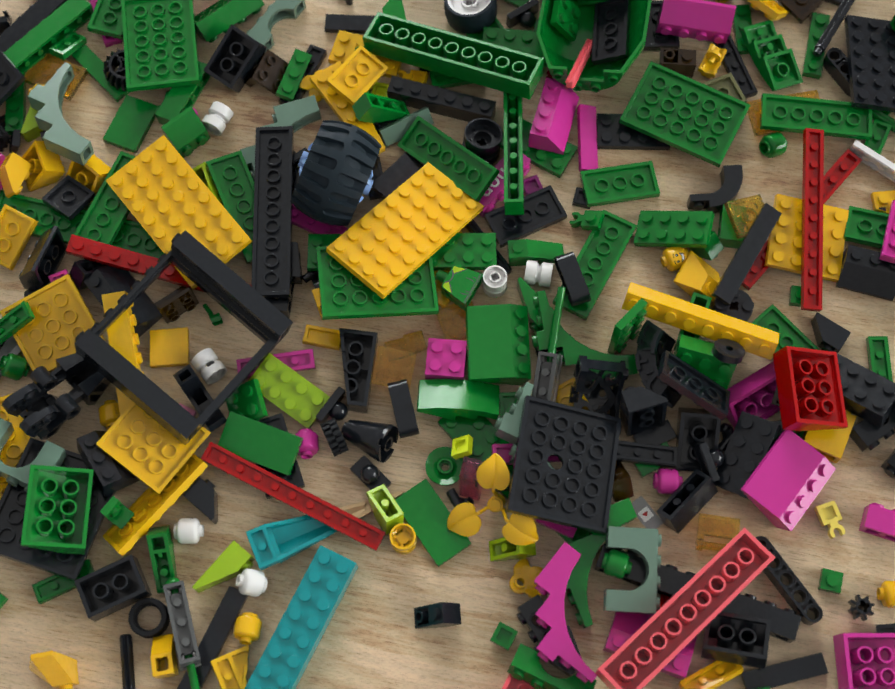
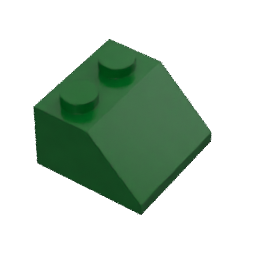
M191 106L161 127L165 137L183 158L191 155L196 148L206 144L210 139L206 127Z

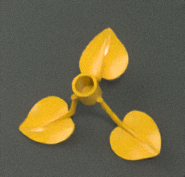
M494 453L479 466L476 473L480 486L485 489L492 488L491 491L494 495L488 500L487 506L477 512L475 506L470 502L457 505L449 514L447 528L461 536H473L480 530L482 525L478 515L488 509L492 512L502 511L504 520L507 522L502 528L504 538L514 545L524 546L533 544L539 540L534 519L514 513L508 519L506 508H504L506 500L495 490H505L508 487L510 472L502 457Z

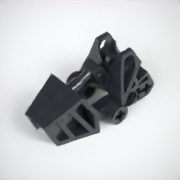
M77 353L55 359L57 369L51 373L44 366L36 368L30 375L33 383L11 394L2 403V407L8 414L16 417L20 415L24 419L20 424V428L26 435L31 437L38 435L41 440H47L58 432L66 420H70L81 411L78 405L79 402L83 400L87 405H95L111 383ZM64 380L73 387L69 393H65L60 397L47 394V391Z

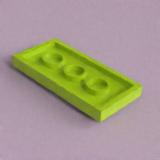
M271 353L266 356L248 380L258 379L263 397L308 429L314 424L316 415L330 398V396Z

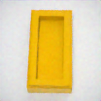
M306 324L302 343L340 351V331Z

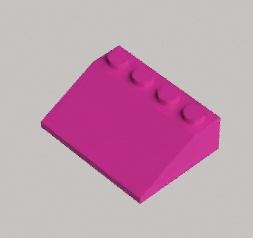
M784 430L740 490L776 528L792 531L836 468L824 455L793 431Z
M615 612L603 651L614 654L654 614ZM697 636L660 672L681 680L686 678Z
M841 633L833 636L839 689H895V633Z

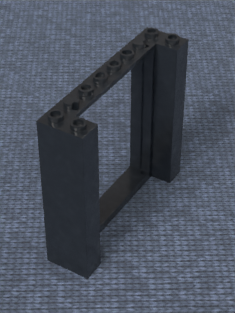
M185 230L182 234L178 233L171 241V251L160 256L158 259L159 263L155 267L151 266L145 272V277L141 281L137 280L132 285V291L128 295L123 294L117 301L118 305L114 309L110 308L104 314V319L100 323L96 322L86 332H80L75 338L76 342L74 344L76 353L186 446L285 337L293 322ZM170 264H173L265 343L197 419L100 337Z

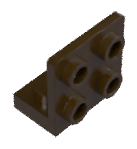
M267 49L245 84L249 87L259 84L276 95L289 63Z
M183 286L155 303L167 324L176 321L180 315L186 311L193 310L199 304L192 289Z

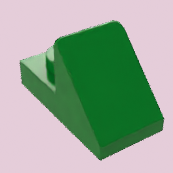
M114 496L100 510V513L120 529H123L134 516V513Z

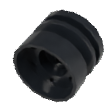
M489 118L473 119L465 127L462 146L492 165L499 157L503 135L502 129L495 121Z

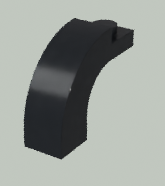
M742 165L723 166L720 173L721 188L713 193L690 194L687 201L688 209L702 210L706 208V211H713L715 214L721 211L723 204L731 205L742 185Z
M189 364L173 374V376L199 415H201L213 399ZM218 409L206 422V426L212 432L226 423L227 419L221 410Z

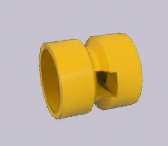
M400 523L391 529L390 542L393 549L399 554H408L415 549L417 544L416 533L410 525Z

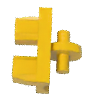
M712 43L710 44L698 68L702 76L709 79L715 77L727 53V49L719 48Z

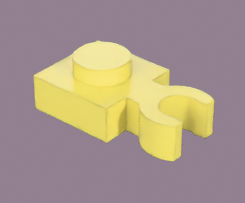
M835 500L814 508L821 526L828 525V536L830 539L835 537L834 529L838 530L841 536L845 534L844 527L838 524V521L842 520V516Z

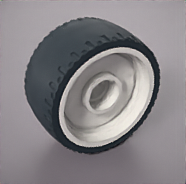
M444 0L445 15L448 23L454 30L465 34L479 33L484 30V27H490L493 24L497 15V1Z

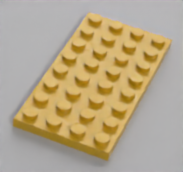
M162 135L105 180L163 253L168 254L171 251L172 239L176 234H182L185 230L224 264L253 242L165 135ZM178 270L191 288L195 289L197 285Z
M428 162L326 247V252L384 299L482 212L484 206L456 187L451 179Z

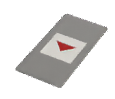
M642 496L632 502L637 518L646 528L657 529L663 524L662 520Z

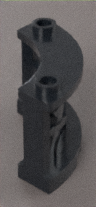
M647 319L637 339V354H635L637 371H639L645 388L666 397L668 406L674 408L682 395L671 386L662 383L657 377L662 353L665 350L671 352L676 340Z
M579 355L573 374L576 382H574L575 386H571L569 403H573V407L581 409L586 406L589 411L594 412L592 406L582 399V396L592 392L599 384L608 400L596 412L619 418L621 391L623 390L625 380L629 376V369L626 368L625 361L587 359V356ZM589 369L600 370V371H599L598 374H597V373H595V372H593V371H591V370H589ZM605 371L617 372L616 377L612 380L610 379L612 373L606 374L604 378H602V375ZM586 381H589L590 384L592 383L589 388L584 386Z

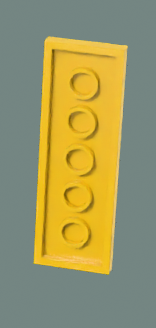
M193 454L159 495L148 487L128 508L134 513V516L123 529L113 524L102 537L119 554L124 556L147 533L148 529L162 517L163 513L176 502L179 496L188 490L195 479L203 474L208 465Z

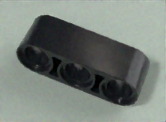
M831 48L824 58L823 67L845 94L851 97L848 59L840 49Z
M574 252L554 257L555 266L563 287L566 288L565 292L570 305L574 307L590 302V292Z
M407 380L387 383L400 439L419 434Z

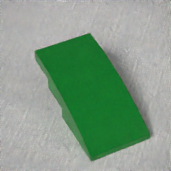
M771 20L740 29L754 64L772 91L803 82L792 48H786L782 34L777 35Z
M461 379L419 380L417 412L455 420L456 416L476 420L478 415L497 420L499 416V385Z

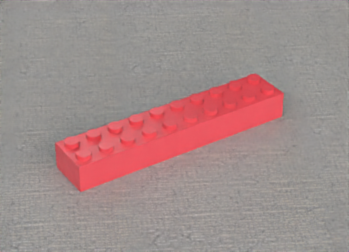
M744 527L597 669L595 674L609 689H643L776 557Z

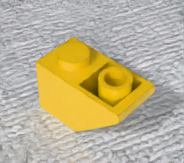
M14 152L6 156L0 166V181L7 198L20 193L23 188L21 185L23 180L25 181L31 173L29 169L32 164Z
M173 634L153 637L150 655L153 677L162 679L178 676V662Z

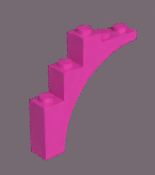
M564 542L534 580V584L537 585L535 589L544 596L546 593L549 595L535 614L538 618L536 622L544 629L550 628V631L536 647V650L539 651L537 655L546 663L549 660L553 663L558 656L561 658L559 662L569 670L572 667L578 672L576 676L581 681L592 683L597 675L584 663L575 650L565 621L564 598L566 586L572 570L581 558V554Z

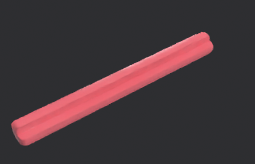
M593 39L585 41L565 81L566 88L570 87L573 89L592 53Z

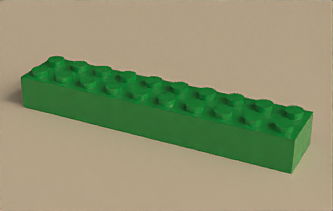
M377 12L362 37L365 49L371 54L526 99H531L544 73L542 57Z

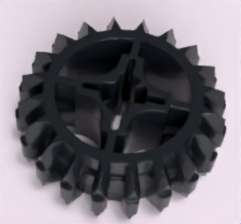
M117 48L116 53L111 51V56L106 57L103 72L111 87L115 86L117 90L122 88L123 92L126 90L124 48L123 50Z

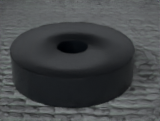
M718 339L714 342L712 354L724 363L739 364L743 360L745 350L739 343L733 340Z

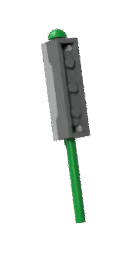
M558 287L548 352H538L532 397L556 402L563 355L556 354V346L565 287Z
M171 577L163 585L180 670H187L191 689H200L195 667L201 666V659L184 581Z

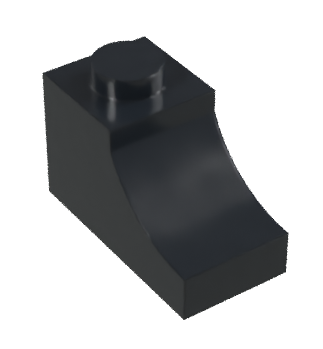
M87 259L75 261L69 275L78 290L88 287L83 281L96 269L107 265Z

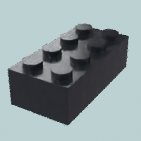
M837 353L845 410L881 428L895 409V383Z

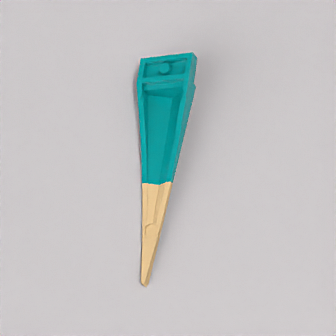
M404 491L395 492L391 495L395 500L404 494ZM369 500L339 507L359 519L373 512ZM305 515L267 523L247 531L246 534L259 569L263 570L286 561L337 531Z

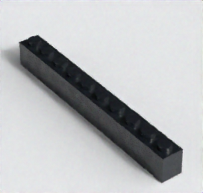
M605 543L602 546L594 569L604 573V569L601 568L604 554L611 550L605 548ZM614 549L627 553L629 561L633 562L630 574H625L621 580L640 586L646 575V567L642 558L631 550L626 552L621 549ZM661 565L660 568H657V576L661 578L660 589H657V593L673 597L696 574L687 571L685 573L677 571L678 568L673 565ZM747 593L744 595L739 594L721 611L771 620L770 636L789 643L795 641L802 618L796 615L797 612L788 608H784V610L779 609L775 603L764 601L763 603L756 600L757 597Z

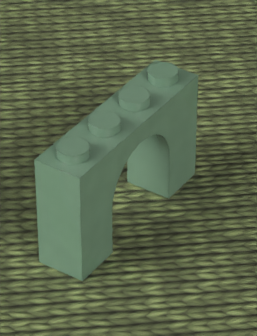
M0 418V456L4 445L14 431L12 423ZM47 440L37 457L24 467L7 466L1 461L0 457V476L15 487L17 485L24 487V490L27 492L30 465L60 467L67 456L64 448Z
M608 526L605 548L631 550L637 553L644 561L646 575L642 584L634 590L605 589L603 611L655 614L656 610L660 609V597H657V589H660L661 578L657 576V568L661 567V555H658V547H661L662 536L658 534V529Z

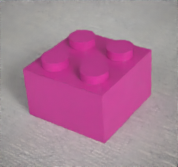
M428 338L425 379L464 380L467 341Z

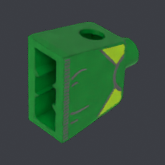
M454 265L449 273L439 269L435 280L443 283L441 293L465 310V307L469 306L482 284L483 274Z

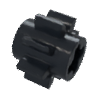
M858 594L855 596L856 601H848L851 607L847 612H851L854 615V620L861 617L862 621L867 620V615H874L871 609L875 604L870 603L868 600L869 596L861 599V596ZM858 606H863L864 610H859Z

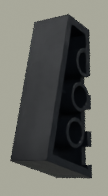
M339 328L348 411L367 413L378 333Z

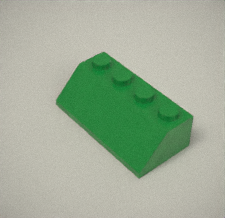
M219 0L194 16L196 33L203 41L211 43L218 39L217 35L222 32L226 33L231 24L243 23L247 20L248 15L260 12L261 7L265 4L262 0Z

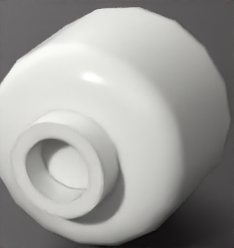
M181 518L178 523L174 524V539H177L180 544H197L200 537L204 536V525H200L197 518Z
M246 568L241 574L237 575L236 586H238V590L242 595L258 597L266 591L268 579L262 571Z

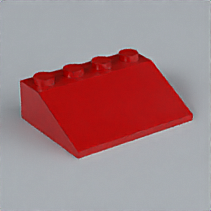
M785 346L774 353L773 360L783 430L811 431L848 428L837 352Z

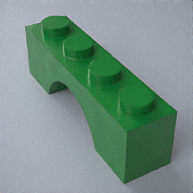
M521 643L507 671L513 678L524 680L535 689H594L597 682L594 679L592 683L589 681L584 683L576 676L578 672L568 678L551 676L543 669L540 657L537 655L538 651Z

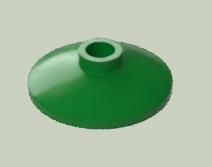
M439 447L433 450L426 459V473L438 485H452L463 476L465 470L464 459L459 458L455 460L451 456V447ZM448 465L449 469L447 471H443L442 466Z

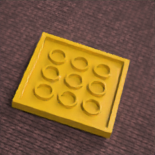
M776 194L773 208L782 214L769 235L764 266L801 274L802 199ZM823 204V279L837 282L841 272L845 244L844 233L849 210Z
M69 274L0 311L2 317H4L23 301L28 302L35 318L16 332L13 337L32 371L40 366H44L49 372L56 369L55 359L76 353L75 338L80 332H86L96 323ZM102 334L100 337H101L104 341H106L105 338H104V336H103V334Z
M132 402L100 438L96 446L159 495L211 432L202 427L185 446L136 403Z

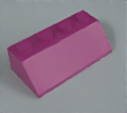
M663 0L657 16L656 33L726 44L731 32L736 6L704 0Z
M546 78L530 130L528 147L564 155L579 101V96L570 87L566 88L564 84L557 80Z
M774 361L727 389L730 391L727 419L734 429L742 411L763 419H767L780 411V406L771 404L777 387Z

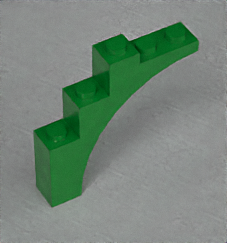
M543 290L535 292V296H533L534 308H538L539 314L536 316L537 326L541 327V330L535 331L534 336H532L533 347L537 348V351L549 348L554 316L549 306L546 292ZM560 325L556 348L560 347L558 354L563 355V366L576 364L579 355L587 356V359L625 361L626 368L629 369V375L638 374L635 354L613 355L590 349L576 341ZM589 369V370H591V371H593V372H595V373H597V374H598V372L600 371V370ZM605 371L602 378L608 373H612L610 378H614L617 372Z
M630 498L610 506L608 526L621 527L637 517ZM584 530L585 533L589 532V536L569 543L572 548L581 554V558L572 570L566 590L570 592L567 594L571 606L575 605L578 612L575 613L578 624L586 628L593 625L588 608V575L594 557L606 540V534L603 535Z

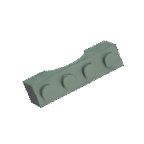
M276 0L273 4L269 5L265 14L258 18L254 27L249 29L246 34L270 50L274 46L271 34L272 27L280 20L296 19L306 8L305 0Z

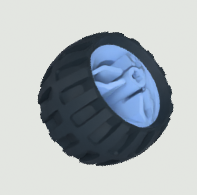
M323 120L314 142L308 146L310 152L303 151L298 163V167H300L299 179L290 202L302 213L316 221L329 225L348 226L357 205L364 199L362 194L368 196L373 185L372 169L381 145L370 134L355 125L341 121Z

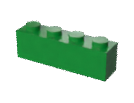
M198 61L200 84L171 87L170 91L166 92L162 104L157 107L155 116L160 124L165 125L188 107H193L211 75L203 71L207 64Z

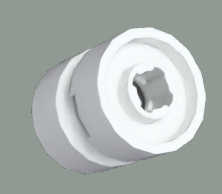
M214 101L208 110L209 114L205 115L202 123L208 132L221 136L226 128V124L229 123L234 113L225 104Z
M527 260L524 281L530 285L538 282L539 286L550 287L553 263L543 262L539 265L538 261Z
M489 266L483 273V291L489 297H500L506 291L508 276L505 269L501 266Z
M211 348L200 351L191 361L197 372H201L200 375L206 384L210 385L217 382L227 373V368L218 360L217 355Z

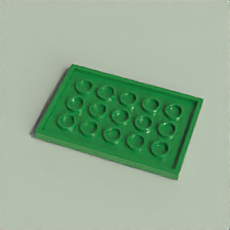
M121 0L127 91L135 92L200 84L193 0Z
M651 61L625 108L619 123L720 167L750 108V104Z
M316 246L322 320L434 315L439 313L432 256L382 299L326 252V247L328 246Z

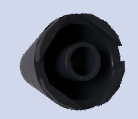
M349 420L342 426L343 437L376 461L384 463L392 455L394 449L391 447L393 442L397 443L398 428L396 426L359 420Z

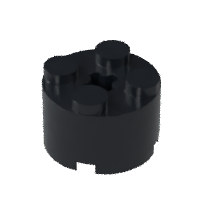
M738 289L728 306L716 298L711 310L748 322L753 312L754 303L746 292Z

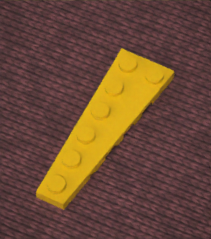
M338 61L311 76V83L340 121L355 125L366 131L381 145L379 154L384 152L385 146L373 123L358 121L352 105L326 84L327 79L342 63Z

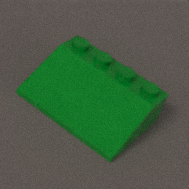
M515 304L466 306L468 381L521 386L531 380L527 306Z
M30 465L21 546L66 554L85 555L94 469Z

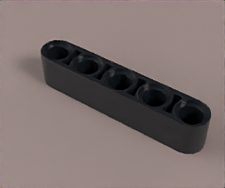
M764 536L755 537L776 557L774 559L776 568H771L768 565L763 570L766 576L792 610L797 612L796 615L802 617L801 621L804 624L813 625L819 622L823 617V611L771 542ZM781 576L788 578L789 585H784L781 582ZM794 593L801 595L802 602H797L794 599ZM807 610H812L815 613L814 620L808 617Z

